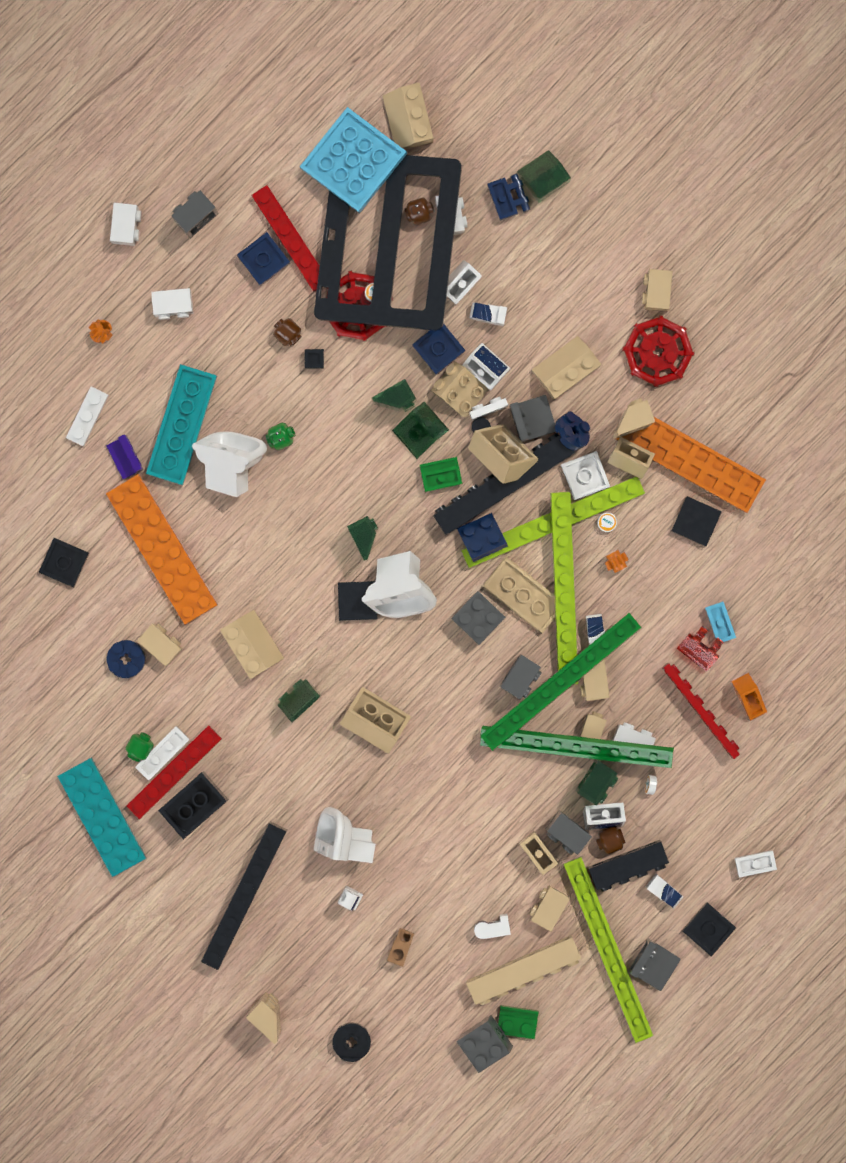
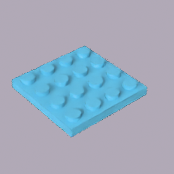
M347 107L300 165V168L360 213L407 155V151Z

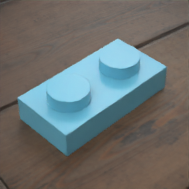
M724 601L705 607L717 644L736 638Z

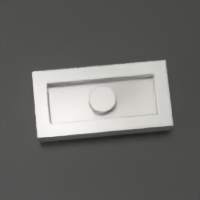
M501 397L490 400L491 404L483 406V404L472 407L473 411L469 413L472 421L508 407L506 398L501 400Z
M772 850L735 858L739 878L777 870Z

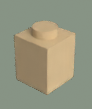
M594 711L592 715L587 713L580 735L586 738L601 739L607 721L603 719V714Z

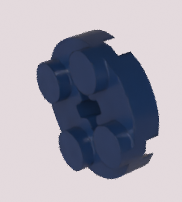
M571 411L557 419L555 430L556 433H560L562 438L559 440L565 447L570 450H577L588 444L590 425L586 421H583Z
M122 640L116 642L107 653L108 668L117 677L131 678L140 673L145 666V653L140 645L134 641ZM125 653L131 658V662H127V665L123 664L124 662L121 660V656H125Z

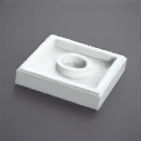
M597 451L561 464L574 500L610 487Z

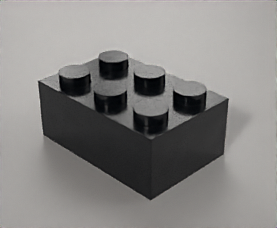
M203 771L158 811L184 840L229 799Z

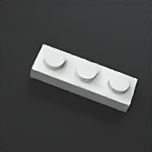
M90 387L66 436L67 439L85 446L106 403L108 394Z
M176 726L150 752L147 759L142 760L135 768L149 781L190 739Z

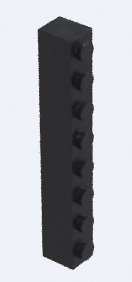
M556 433L548 438L549 442L544 446L540 443L532 448L533 454L538 458V461L518 480L503 484L496 476L491 474L483 479L485 483L478 487L475 484L469 488L467 495L462 497L460 494L451 500L452 504L448 507L442 505L436 509V514L433 517L446 536L576 452L565 447L559 440L562 437Z
M271 821L268 824L201 960L202 963L219 970L288 829Z

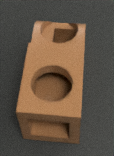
M399 928L386 961L403 967L414 933Z

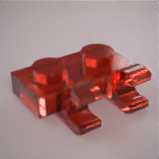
M701 626L694 636L688 633L676 649L707 672L718 660L719 655L716 652L721 648L723 641L717 637L708 648L701 642L706 636L708 629Z

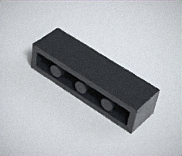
M657 840L591 865L588 869L596 889H601V892L611 889L615 883L619 882V885L629 882V878L636 875L637 878L648 875L647 871L655 869V871L666 868L665 864H668L669 861L662 842Z

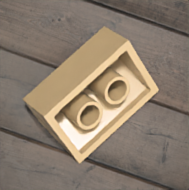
M420 82L400 87L383 95L393 141L405 150L433 143V135Z
M577 336L534 367L532 372L552 399L556 400L602 364L591 349Z
M642 398L627 405L628 408L624 411L613 434L614 439L650 427L655 423L648 400L642 401Z
M504 424L475 430L468 447L475 457L503 484L518 480L538 461V458Z
M255 610L220 630L250 679L284 659Z
M362 687L340 722V725L389 754L411 716Z
M265 992L250 1008L246 1018L273 1044H276L281 1033L279 1000L272 993L267 994Z

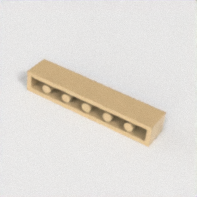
M572 935L473 977L467 980L466 984L475 1005L480 1004L481 1006L489 1003L492 997L497 996L500 998L507 995L508 991L513 988L519 990L525 987V983L531 980L533 983L540 981L544 978L543 975L556 974L561 971V967L566 965L572 967L578 964V960L582 958Z

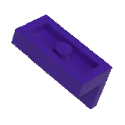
M124 434L118 437V440L106 445L123 480L144 470L127 435Z

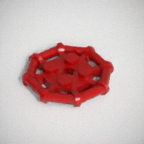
M352 270L348 271L341 278L340 288L349 281L351 287L343 293L339 291V303L355 304L357 301H360L361 305H370L371 302L365 297L366 288L355 286V280L371 284L374 283L375 276L355 273ZM329 321L337 332V336L361 339L363 342L367 341L369 337L382 328L387 327L373 325L365 330L364 325L366 324L343 323L341 326L339 322ZM348 325L360 326V331L349 330L347 327Z
M662 315L646 322L636 323L622 350L625 352L631 370L630 374L654 385V387L684 378L683 374L692 356L695 355L686 332V327H681ZM657 326V332L647 335L644 331ZM663 326L676 332L675 335L672 337L668 333L662 332ZM638 336H642L643 340L639 348L633 347ZM679 337L684 348L682 351L678 350L675 341ZM657 346H659L660 349L663 348L664 352L661 353V357H658L657 354L654 355L653 351L656 350ZM633 353L639 354L641 364L638 366ZM678 356H684L677 369L673 365ZM642 368L652 369L655 372L654 377L641 371ZM670 368L671 374L660 377V371Z

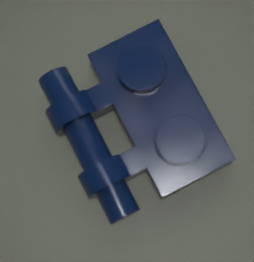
M518 174L510 176L513 182L507 184L505 177L487 184L500 221L518 215L517 206H521L523 212L531 210L528 204L530 202L529 198L525 196L523 190L524 184L519 179ZM511 190H516L517 200H513Z

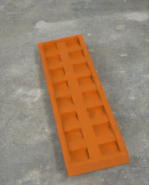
M654 417L655 423L650 427L622 436V438L654 453L652 461L745 513H748L766 481L763 477Z
M137 474L107 492V497L184 625L218 605L141 476Z

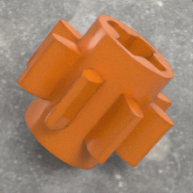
M97 319L96 322H92L88 327L91 330L89 333L91 339L97 343L102 342L104 344L106 340L109 341L113 336L110 333L112 330L111 324L106 320Z
M616 550L606 556L608 561L605 562L608 571L613 569L614 573L627 567L625 562L629 559L625 552L621 554L619 550Z

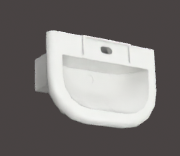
M216 432L192 445L198 459L205 464L206 488L234 497H238L248 491V469L257 464L267 451V445L262 440L236 432Z
M411 551L377 559L376 582L368 587L366 594L362 597V601L381 616L402 618L432 610L436 606L437 598L429 586L419 578L420 559Z
M326 807L321 813L314 844V851L333 860L373 863L376 844L372 843L371 840L372 830L352 827L349 818L338 809Z

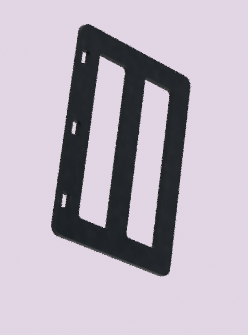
M406 155L386 180L372 302L368 306L338 302L350 206L329 191L314 315L318 320L433 331L440 330L443 327L462 165L459 160ZM408 175L441 178L426 307L424 310L391 307L406 178ZM329 229L335 230L334 240H328ZM322 287L328 288L327 298H321Z

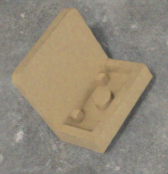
M454 361L453 364L447 367L444 375L434 383V387L430 391L443 399L462 417H467L472 411V407L476 406L486 394L488 388L464 366Z

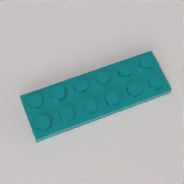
M180 364L146 474L184 485L194 453L192 445L198 440L217 375Z
M92 757L57 776L112 877L147 858Z

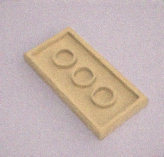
M508 557L503 559L482 586L541 634L555 619L554 594Z

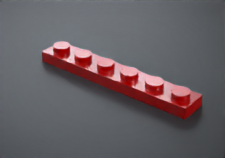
M266 185L251 196L313 292L317 290L320 266L272 191Z
M666 663L661 668L732 759L737 758L740 755L737 751L740 749L734 740L729 741L725 736L728 734L722 725L718 726L715 723L716 717L710 710L706 711L702 706L704 702L698 694L694 696L690 691L692 686L686 679L682 680L679 674L681 672L675 664L670 665Z
M208 725L126 806L140 820L222 738Z

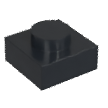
M305 349V369H324V349Z

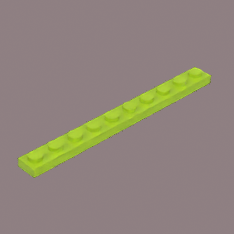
M631 478L572 503V524L645 494L639 478ZM551 513L502 533L508 547L475 562L472 561L467 549L461 550L468 568L551 534Z
M570 492L550 493L558 671L577 656Z
M582 857L563 863L635 1043L652 1037L653 1033Z

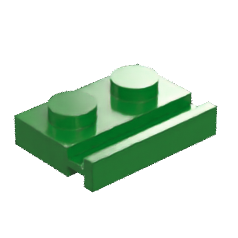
M457 457L419 465L425 492L463 484Z
M500 1005L498 1025L505 1035L535 1039L539 1011Z

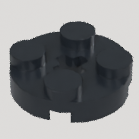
M354 1022L339 1026L333 1036V1049L344 1061H359L369 1052L371 1046V1037L367 1028ZM350 1037H354V1040L357 1041V1044H354L353 1047H349V1043H346V1040H349Z

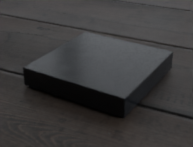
M686 496L671 532L707 547L722 511Z
M53 538L38 573L75 588L89 552Z
M376 581L338 582L339 621L377 619V613L362 601V597L366 594L368 587Z
M706 902L682 932L712 957L736 927Z

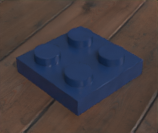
M268 232L237 254V257L260 286L290 264V261Z
M443 324L440 330H429L412 344L413 348L435 375L466 351L445 324Z
M492 513L457 528L473 562L508 547Z

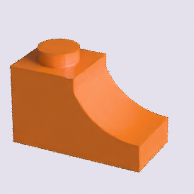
M749 673L731 681L750 721L767 713L759 689Z

